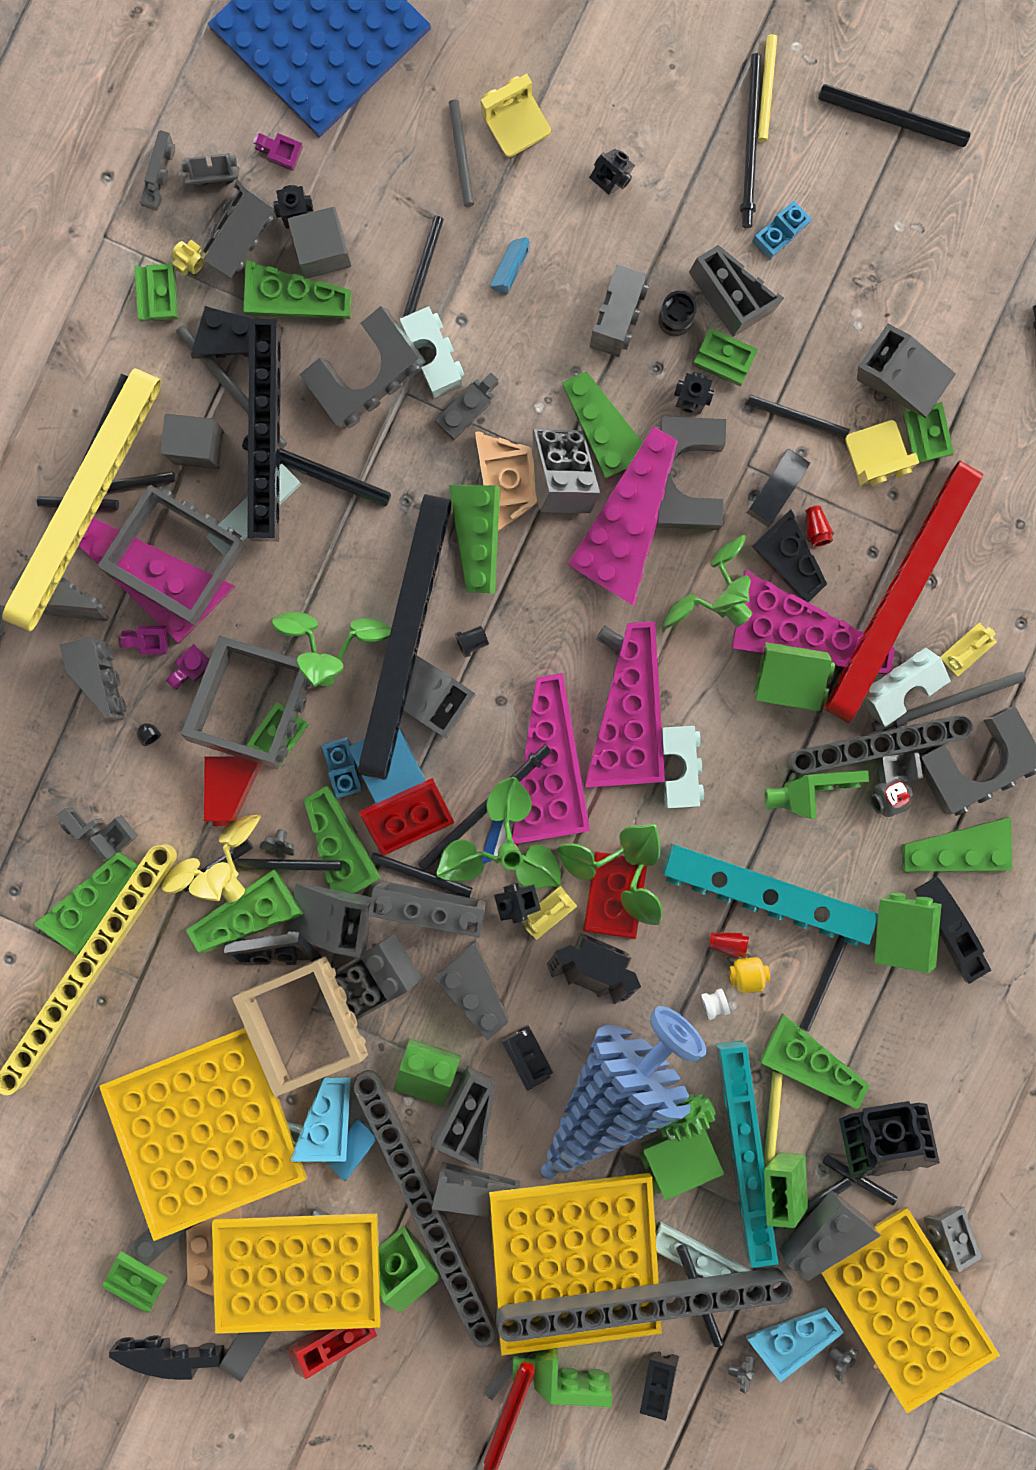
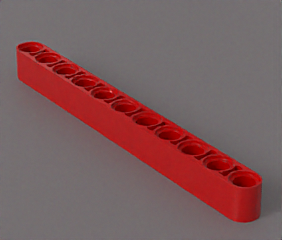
M961 460L951 470L824 707L825 711L846 723H849L856 715L981 482L982 472Z

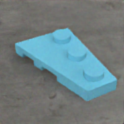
M321 1078L290 1159L292 1162L346 1161L351 1078Z
M823 1307L747 1334L746 1338L781 1383L842 1335L844 1331L827 1308Z

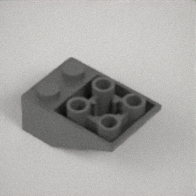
M888 323L859 364L857 381L926 418L956 373L914 337Z
M533 429L535 492L540 512L591 513L600 490L584 431Z
M28 563L11 585L10 589L14 591ZM63 577L43 612L45 615L106 621L109 618L103 611L105 607L99 603L98 599L87 592L83 594L73 583Z
M93 637L60 644L65 671L106 718L125 719L124 712L127 711L123 696L120 697L118 686H120L121 682L118 672L113 669L112 660H114V652L111 645H108L106 641Z
M417 655L404 711L447 739L476 694Z
M296 883L293 898L303 915L290 920L288 932H299L310 944L332 953L360 958L367 948L371 917L368 916L371 897Z
M395 934L366 950L360 958L355 957L335 970V979L338 986H341L345 991L347 1007L349 1011L354 1013L356 1020L408 992L422 980L421 975Z

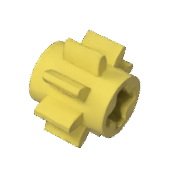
M192 240L188 244L183 241L179 242L171 253V258L175 260L172 265L185 276L189 271L192 274L198 273L205 262L199 254L201 247Z

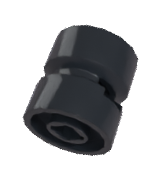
M677 290L665 297L658 322L660 328L666 334L680 336L690 329L697 310L695 299L691 294Z

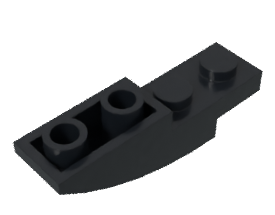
M936 876L914 889L917 897H928L933 899V903L941 904L939 936L942 937L964 981L970 984L992 971L983 955L985 950L940 878Z
M159 1335L149 1336L142 1340L125 1337L116 1341L109 1351V1358L124 1367L148 1376L163 1379L192 1380L198 1368L220 1366L224 1358V1345L204 1343L199 1347H189L186 1344H181L170 1348V1338H161Z

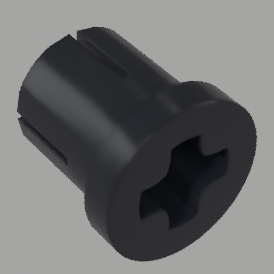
M481 625L464 633L460 631L455 633L458 646L465 658L471 656V652L489 645Z

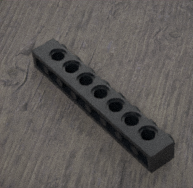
M249 319L247 538L256 542H279L281 327L277 319Z

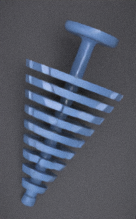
M656 1007L651 1013L650 1023L660 1041L654 1047L644 1039L624 1040L632 1035L633 1032L623 1027L606 1024L598 1028L593 1040L594 1043H592L589 1052H595V1054L589 1055L587 1064L581 1069L582 1074L578 1076L577 1086L574 1087L570 1101L567 1103L564 1113L567 1112L568 1114L562 1117L559 1123L561 1126L556 1131L553 1137V1144L550 1145L547 1152L548 1161L541 1167V1173L546 1179H553L558 1172H569L574 1167L584 1165L588 1161L602 1156L601 1154H607L629 1142L642 1138V1135H648L657 1131L655 1128L661 1129L690 1113L691 1104L678 1107L675 1105L683 1103L689 1098L685 1086L666 1088V1086L675 1085L681 1080L674 1069L665 1070L670 1065L666 1059L672 1052L680 1058L691 1062H697L706 1055V1046L702 1037L684 1017L668 1007Z

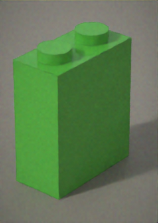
M765 642L754 688L756 701L820 711L821 704L827 701L828 687H826L828 678L833 676L835 663L832 662L828 652Z
M895 892L889 893L888 896L880 899L875 963L925 973L935 969L941 904L933 903V899L928 897H916V900L906 898V895L903 893Z
M701 1129L700 1135L692 1136L689 1140L687 1137H683L681 1141H677L675 1137L670 1141L667 1136L663 1137L661 1134L641 1143L644 1151L639 1154L645 1169L651 1167L655 1176L652 1177L656 1194L662 1192L665 1200L724 1175L705 1129Z
M778 1153L764 1169L767 1226L795 1228L808 1209L806 1155Z

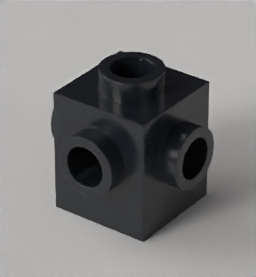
M613 149L606 154L603 152L595 161V168L589 179L610 195L620 188L623 190L632 179L630 173L635 165L623 151Z
M287 185L281 190H276L278 201H273L277 218L281 217L286 229L290 228L288 218L314 212L311 196L305 194L303 186Z
M686 373L683 381L678 380L674 396L678 397L675 407L681 408V410L687 413L701 414L704 406H710L714 390L710 389L712 380L707 379V376L702 373Z
M519 883L509 884L503 887L504 892L494 895L501 921L512 919L513 923H519L528 920L527 915L541 911L534 884L522 887L519 886Z

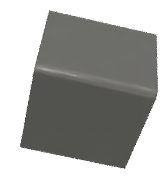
M335 207L288 218L299 264L306 279L351 267Z
M165 414L160 452L175 465L219 469L221 435L224 433V430L212 418Z

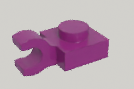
M257 133L253 141L257 151L265 154L269 153V162L294 171L303 149L301 142L277 133L275 140Z
M138 626L137 633L132 630L122 631V636L118 637L120 648L139 647V654H167L168 652L166 626Z
M193 644L175 662L180 669L171 674L166 682L176 690L189 677L196 682L205 673L210 659Z

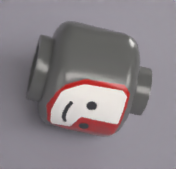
M894 779L887 784H877L870 795V802L876 813L882 814L885 817H892L910 808L913 793L908 784H904L899 779Z

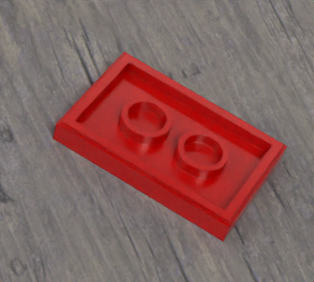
M433 778L359 811L382 856L455 823Z
M595 851L594 862H599L611 854ZM620 855L603 866L595 868L596 874L590 881L583 931L636 939L639 921L634 919L625 910L621 901V894L626 890L631 891L630 886L638 867L637 864L632 865L628 863L625 857ZM645 865L641 870L636 885L637 889H644L647 866Z

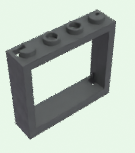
M149 485L97 567L191 625L196 626L246 545L241 540L242 535L235 532L234 529L228 527L226 531L218 526L220 522L209 514H205L203 517L195 512L197 508L189 502L182 500L180 503L173 499L174 494L162 487L156 489ZM158 503L231 546L191 610L118 566Z
M219 635L181 735L188 742L278 769L280 762L283 763L284 758L288 755V748L286 747L290 737L293 738L296 733L298 723L295 721L298 713H302L305 709L307 689H311L313 685L299 670L297 659ZM232 652L298 672L269 753L202 732Z
M382 881L373 888L368 916L479 938L487 901ZM467 925L476 927L475 932L466 930Z

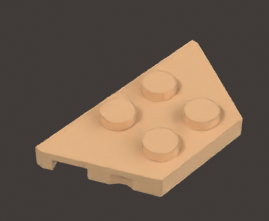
M478 431L475 432L483 485L500 486L499 532L538 503L535 492L532 448L521 444L516 445L502 438L490 437Z
M242 1206L190 1226L186 1230L187 1282L189 1286L214 1297L212 1222L214 1219L242 1218Z

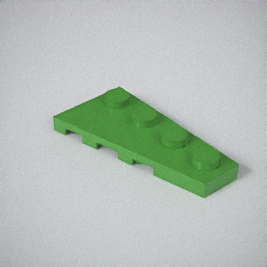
M246 260L245 315L351 320V290L322 281L316 282L293 273L292 275L279 271L277 268L261 266L253 261Z
M587 371L562 382V386L584 431L604 479L607 480L625 472L643 444L641 439Z
M449 485L466 590L468 593L495 594L500 486Z
M329 785L306 797L304 803L312 831L316 835L320 857H322V860H342L343 862L342 871L324 872L330 888L354 894L379 880L381 877L370 860Z
M1011 817L902 844V869L905 872L1012 871Z
M117 852L97 869L91 877L76 887L70 895L54 906L49 913L33 925L75 955H79L139 864L122 852Z
M273 870L246 888L244 894L237 901L232 903L226 902L188 928L186 932L197 951L203 954L224 946L225 943L237 941L302 916L303 913L278 871Z
M783 1013L781 1014L761 1056L760 1063L859 1110L870 1085Z

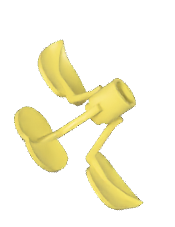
M248 815L238 818L228 824L222 831L219 842L224 845L223 850L228 863H217L203 873L197 870L200 866L198 859L183 860L169 871L162 883L161 889L167 894H174L182 891L190 884L189 892L199 899L220 901L222 895L229 903L237 901L244 894L245 888L236 878L239 873L235 870L229 850L230 847H237L248 838L261 816Z

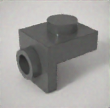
M918 752L876 758L880 783L887 784L894 779L908 781L923 778L922 763Z
M73 807L64 808L57 814L61 820L59 822L61 828L67 834H72L76 840L85 838L89 840L101 831L99 827L105 823L102 818H98L86 824Z
M120 815L99 834L91 837L88 843L103 861H107L117 852H122L138 834L124 817Z

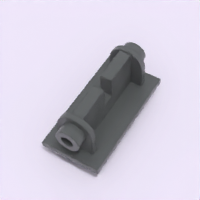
M230 153L211 155L212 165L210 166L207 164L206 156L187 158V161H182L183 171L187 172L185 185L193 184L195 187H202L210 182L232 183L238 179L240 170L239 166H237L236 156H231Z

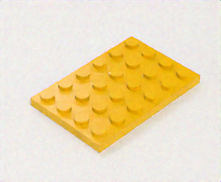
M905 1206L874 1225L881 1235L879 1238L821 1274L905 1412L909 1413L1000 1355L911 1212Z
M378 1213L213 1220L215 1334L380 1328Z

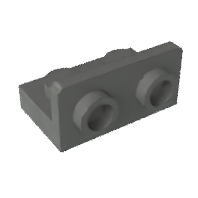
M955 1206L938 1217L931 1215L924 1217L927 1234L931 1239L934 1251L946 1270L959 1273L982 1259L965 1207Z

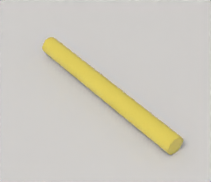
M774 34L768 35L766 40L757 134L758 142H766L768 140L777 36Z
M772 1071L764 1151L765 1168L775 1158L783 1079V1074L778 1071Z

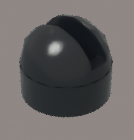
M144 723L137 729L138 740L143 746L151 745L161 736L159 730L149 723Z

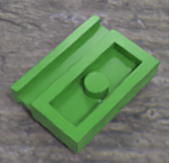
M172 263L146 265V267L134 266L137 311L140 322H145V320L179 319L175 266Z
M709 328L693 365L741 387L758 349Z
M942 402L936 403L926 418L913 411H904L902 413L911 454L916 453L919 463L953 456V446Z
M279 702L275 703L246 746L269 753L285 706ZM297 716L295 721L298 723L296 733L293 738H289L286 746L288 748V755L310 725L299 716Z
M121 1251L102 1287L149 1313L168 1278Z

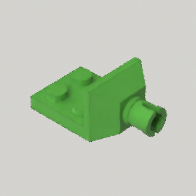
M868 771L796 775L785 783L783 788L765 789L766 809L784 808L786 811L799 817L817 819L815 790H833V784H838V788L844 789L861 788L860 782H869Z
M558 1348L535 1351V1357L531 1358L513 1356L512 1380H515L522 1362L532 1363L535 1367V1373L532 1378L534 1389L550 1404L612 1407L609 1373H604L600 1369H591L588 1372L577 1371L574 1368L558 1370Z

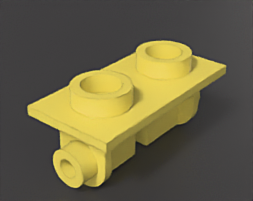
M979 622L940 658L954 675L959 677L997 643L993 638L996 633L990 627L985 629Z
M559 886L539 903L541 911L527 915L528 920L522 921L530 935L537 940L573 911L577 905L565 890Z

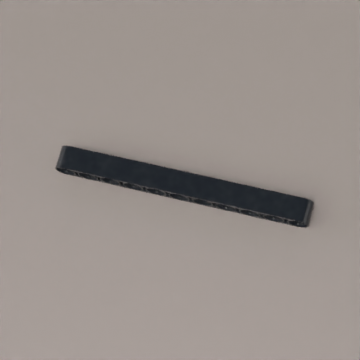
M424 494L359 761V775L386 780L390 771L451 512L452 501L448 498Z

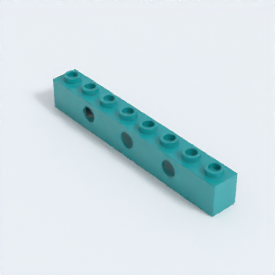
M672 843L662 870V874L668 876L666 881L672 884L682 886V883L685 882L693 885L691 889L705 895H707L708 890L718 893L717 899L732 903L733 899L743 902V908L755 912L762 908L769 911L767 916L782 921L784 916L794 919L793 924L805 929H809L810 925L818 927V933L834 938L835 933L845 936L844 942L858 947L861 942L869 945L878 919V913ZM716 872H723L727 876V883L721 888L715 887L711 881L713 874ZM768 889H773L778 893V901L773 905H767L763 901V893ZM823 906L828 909L829 918L827 921L818 922L814 918V911L818 907Z
M743 1040L717 1043L716 1049L746 1258L751 1268L778 1265L773 1226H767L765 1166L748 1047Z

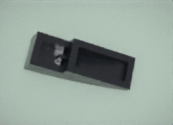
M788 449L746 513L769 527L801 480L810 462L791 449Z

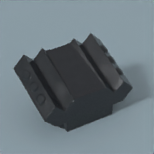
M580 933L575 947L569 945L556 950L547 962L552 978L564 973L568 985L574 983L595 992L598 998L610 993L614 1005L628 1000L641 988L636 973L627 969L631 960L627 952L584 933Z
M910 1101L863 1108L862 1112L852 1113L839 1118L851 1178L862 1179L870 1175L880 1176L897 1171H911L919 1167L929 1168L940 1163L928 1104L919 1102L910 1104Z

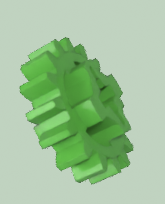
M693 1093L683 1103L675 1104L677 1107L691 1104L690 1113L682 1119L671 1122L661 1128L662 1136H667L670 1141L675 1137L677 1141H681L683 1137H687L689 1140L692 1136L700 1135L701 1129H709L708 1123L714 1122V1115H716L710 1098H704L703 1094L695 1097Z

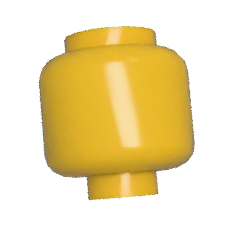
M758 957L736 959L733 966H729L731 986L736 988L741 994L761 992L765 988V982L770 981L768 965L763 966L761 959Z

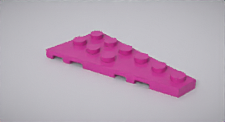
M654 426L568 563L574 569L633 606L636 605V596L639 584L642 582L645 561L652 544L659 516V507L661 501H663L665 484L678 444L675 438Z
M93 518L79 546L99 564L120 530ZM137 538L134 539L118 564L120 568L190 610L213 576ZM110 576L161 626H166V631L179 643L235 588L234 585L224 581L196 626H193Z
M747 570L744 571L743 576L747 575L751 579L749 602L744 604L752 611V615L741 626H735L731 649L762 654L764 644L768 642L828 652L832 662L835 663V667H846L863 632L851 627L850 624L842 620L840 621L832 617L829 613L801 598L775 587L776 585L756 577L753 573ZM894 647L889 651L878 674L887 675L892 671Z
M655 621L627 623L585 787L665 782Z
M563 673L536 678L524 763L529 759L528 756L531 753L535 754L544 744H547L552 752L542 761V765L539 768L536 766L521 780V784L531 797L532 806L526 818L514 823L512 836L514 844L590 831Z

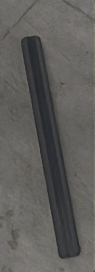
M823 84L819 92L818 99L954 145L965 147L970 139L971 132L828 84Z
M248 435L245 436L242 442L243 449L247 451ZM280 448V464L382 506L389 504L391 499L390 492Z

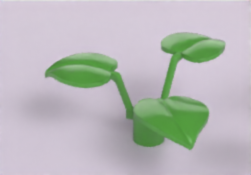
M745 534L721 547L710 562L713 568L719 565V569L728 584L726 591L716 598L713 605L700 598H696L694 593L681 598L666 614L662 624L663 633H665L667 628L687 617L694 606L698 604L716 612L722 618L727 616L736 627L741 626L751 617L752 611L744 604L749 602L751 579L746 575L732 582L725 569L726 562L733 559L743 546L746 538Z
M286 612L271 619L273 627L284 635H308L312 652L298 656L297 665L303 676L313 687L334 684L335 676L343 670L341 660L352 638L357 637L358 640L363 642L381 641L389 638L392 628L384 622L372 618L354 620L350 623L352 631L349 632L336 658L329 654H317L314 635L311 630L318 627V622L311 615L302 612Z
M510 777L498 783L487 799L486 808L490 818L494 821L504 820L507 843L500 846L498 855L495 856L483 851L477 852L474 843L468 840L453 841L446 846L441 855L436 871L438 877L448 881L472 880L484 870V863L480 857L494 860L495 863L501 862L508 870H515L517 880L523 886L534 884L535 888L561 885L560 867L555 855L549 848L542 845H533L528 848L524 856L517 845L513 843L509 820L513 822L523 820L530 813L532 806L528 791L517 778Z
M656 824L624 828L619 835L622 848L599 862H594L592 851L582 845L569 843L562 844L557 848L559 858L567 871L574 877L582 880L592 879L596 874L595 868L603 866L624 853L628 863L638 865L630 886L631 891L626 890L621 894V901L625 910L634 919L649 925L661 924L663 911L659 899L649 890L637 889L636 887L643 866L654 865L660 856V840Z

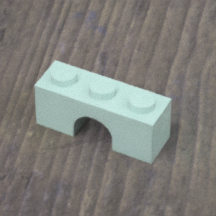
M428 306L401 318L402 329L416 349L429 347L436 352L434 361L421 367L433 398L461 387V377L465 376L460 362H454L450 353L454 352L449 338H443L439 330L443 328L438 314H432Z
M924 648L906 662L894 668L883 678L872 683L864 698V702L871 716L886 727L907 712L904 706V697L911 688L917 687L926 695L931 696L951 682L942 659L929 649Z
M695 726L662 728L663 755L672 754L678 756L684 766L683 773L678 779L663 782L665 808L700 806V801L704 800L703 785H699L698 774H702V760L697 758L696 747H700V732L695 731Z

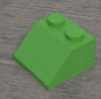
M410 1038L393 1090L444 1107L461 1055Z
M406 1226L401 1227L379 1246L380 1296L384 1304L402 1312L442 1278L431 1255Z

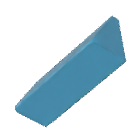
M524 237L511 241L490 284L492 289L504 295L509 293L530 250L528 238Z
M357 1118L348 1130L346 1161H326L344 1181L349 1178L377 1140L372 1128Z

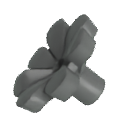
M282 829L277 830L275 838L266 837L259 846L269 854L276 852V856L280 859H285L286 854L293 856L295 853L294 845L285 841L287 831Z
M834 1347L830 1352L829 1356L837 1362L835 1377L838 1381L842 1379L848 1366L850 1368L854 1366L856 1362L854 1358L859 1353L857 1349L853 1348L850 1352L843 1354Z
M746 1356L745 1362L740 1366L730 1364L728 1369L729 1375L737 1377V1382L740 1383V1391L744 1394L750 1389L749 1380L754 1381L756 1372L752 1371L755 1365L753 1356Z

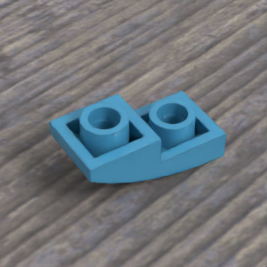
M793 201L777 214L769 225L755 235L752 242L770 260L790 243L812 219Z
M348 737L322 744L329 769V777L336 798L362 792L355 760L348 748L350 747Z

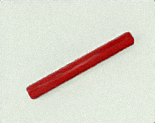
M524 1361L519 1366L485 1457L484 1470H498L535 1373V1367L532 1363Z

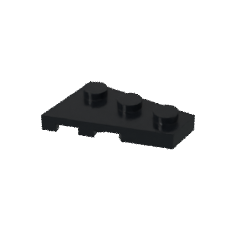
M205 306L191 352L192 359L202 358L201 356L225 358L226 355L249 357V319L251 318ZM281 327V338L283 334V327Z
M790 509L751 547L802 600L810 602L827 585V582L814 555L811 554L802 530L800 531L792 509Z
M287 932L284 935L278 936L264 935L258 939L251 940L239 939L236 942L225 943L224 954L237 965H269L271 960L286 962V965H297V960H310L312 962L322 957L299 932Z

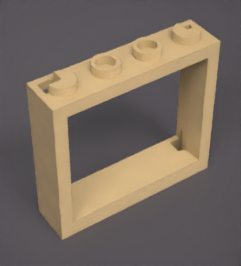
M326 956L246 989L232 997L274 1097L358 1064L368 1056L364 1045L366 1040L364 1037H360L356 1028V1017L347 1007L345 991L341 986H338L335 979V968H331ZM314 972L350 1056L290 1080L255 996Z

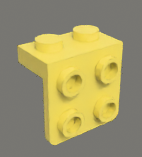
M528 74L512 78L507 82L506 86L499 90L494 89L487 92L483 99L480 100L481 115L504 155L508 158L513 157L551 134V127L532 96V81Z
M893 420L850 433L845 438L860 486L869 483L871 486H876L886 482L887 477L896 475L897 478L909 475L912 473V468L919 464L916 453L907 456L897 424Z

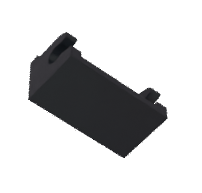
M529 1024L502 1038V1043L527 1091L551 1078L550 1075L553 1074V1071Z
M658 1351L654 1353L653 1358L650 1357L640 1414L664 1421L667 1420L679 1356L672 1354L669 1359L661 1357V1352Z

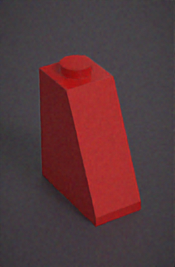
M204 756V821H212V826H228V821H235L262 764L236 756Z

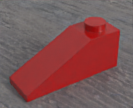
M374 1328L318 1330L290 1345L286 1350L296 1374L308 1379L370 1341L377 1334Z

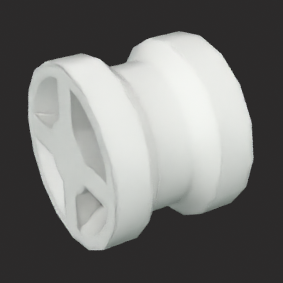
M722 988L717 989L715 993L710 995L707 993L701 994L709 1020L715 1019L720 1014L725 1016L730 1014Z

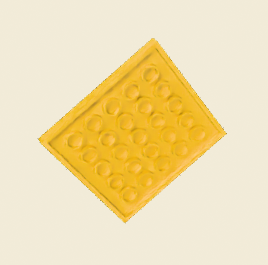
M245 1028L99 1086L153 1241L307 1179L302 1162H292L290 1160L296 1145L278 1096L274 1097Z
M650 1173L489 1192L497 1310L507 1304L659 1283L653 1184ZM650 1301L643 1302L640 1307L646 1306ZM618 1305L613 1310H619L623 1305ZM590 1309L586 1314H592L596 1309ZM562 1313L559 1315V1318H564L569 1313ZM539 1316L534 1317L531 1321H532V1322H537V1321H539L542 1317H539ZM509 1320L506 1321L503 1325L509 1326L512 1325L515 1321ZM661 1321L513 1342H507L499 1336L501 1355H510L662 1334Z

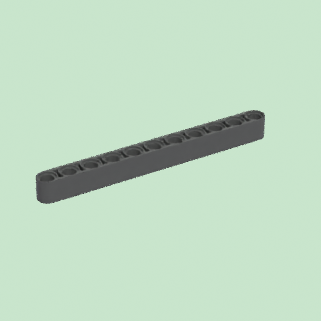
M372 1070L363 1071L354 1084V1092L471 1341L478 1347H487L493 1342L495 1336L494 1318L444 1212L434 1209L424 1212L419 1209L418 1205L422 1202H427L432 1207L435 1193L379 1075ZM364 1079L371 1080L374 1084V1089L369 1091L363 1089L361 1081ZM374 1104H381L385 1107L386 1112L378 1115L374 1113L372 1106ZM388 1128L394 1129L397 1137L389 1139L384 1135L383 1131ZM404 1153L408 1156L409 1161L400 1163L395 1159V1155ZM412 1177L420 1181V1185L415 1188L407 1184L406 1180ZM439 1227L443 1230V1234L434 1236L431 1234L430 1229ZM444 1252H451L454 1254L455 1258L452 1260H445L443 1259L441 1254ZM461 1276L466 1279V1283L458 1285L454 1283L453 1279ZM468 1301H474L478 1307L468 1309L464 1304ZM486 1326L489 1331L482 1334L476 1328Z
M766 1268L507 1304L497 1310L495 1319L499 1336L507 1342L781 1304L791 1299L793 1287L780 1269ZM781 1282L780 1286L773 1288L777 1283ZM755 1286L752 1291L747 1292L750 1287ZM729 1290L727 1294L720 1296L723 1291ZM702 1294L700 1298L694 1299L696 1295ZM676 1297L673 1302L667 1303L670 1298ZM650 1301L646 1306L640 1307L643 1302ZM623 1305L621 1309L613 1310L614 1307ZM596 1309L592 1314H586L588 1310ZM562 1313H569L566 1317L559 1318V1315ZM537 1316L542 1317V1318H541L539 1321H537V1322H532V1321H531L534 1317H537ZM506 1321H515L512 1325H503Z

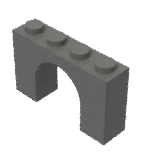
M382 306L360 323L376 344L381 355L379 374L369 386L357 390L350 389L342 381L330 362L320 357L299 374L338 427L351 428L360 421V416L363 413L377 408L381 403L380 399L386 394L391 395L401 387L400 383L407 377L412 378L422 370L421 366L426 362L390 311Z
M662 417L660 425H655L656 428L678 441L673 461L679 455L688 451L722 452L726 444V419ZM670 470L664 488L663 501H661L658 511L659 516L656 528L719 530L723 526L724 499L695 498L683 494L675 486Z
M1016 706L1006 707L984 719L999 749L998 766L987 779L975 782L966 778L959 771L945 744L936 745L919 755L922 763V773L945 814L961 815L970 810V804L976 801L978 803L985 802L993 797L992 793L1000 788L1002 791L1007 790L1017 784L1016 780L1022 776L1028 778L1036 774V742Z

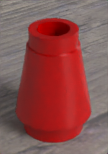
M817 505L806 509L808 542H811L812 547L830 544L833 541L832 536L834 532L821 506Z
M711 932L709 948L737 959L739 957L746 958L749 936H744L743 933Z

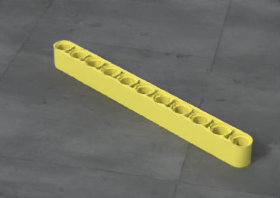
M136 368L130 373L9 598L2 615L4 621L28 631H32L37 625L161 388L160 378Z
M168 844L157 845L147 852L0 1070V1094L11 1095L26 1085L175 864L177 853L172 846ZM160 849L167 854V861L164 864L157 860V853ZM144 872L149 873L152 877L150 886L145 885L142 881ZM130 894L137 900L135 908H131L127 903V898ZM114 917L119 918L122 922L120 930H116L112 925ZM99 939L103 940L107 945L105 953L101 952L97 947ZM83 962H87L91 966L90 975L83 972ZM69 984L73 985L76 989L75 997L68 994L67 987ZM53 1007H56L60 1010V1019H57L53 1016ZM38 1030H42L45 1033V1041H41L38 1038ZM23 1052L30 1056V1064L23 1060ZM8 1075L14 1077L15 1086L8 1083Z

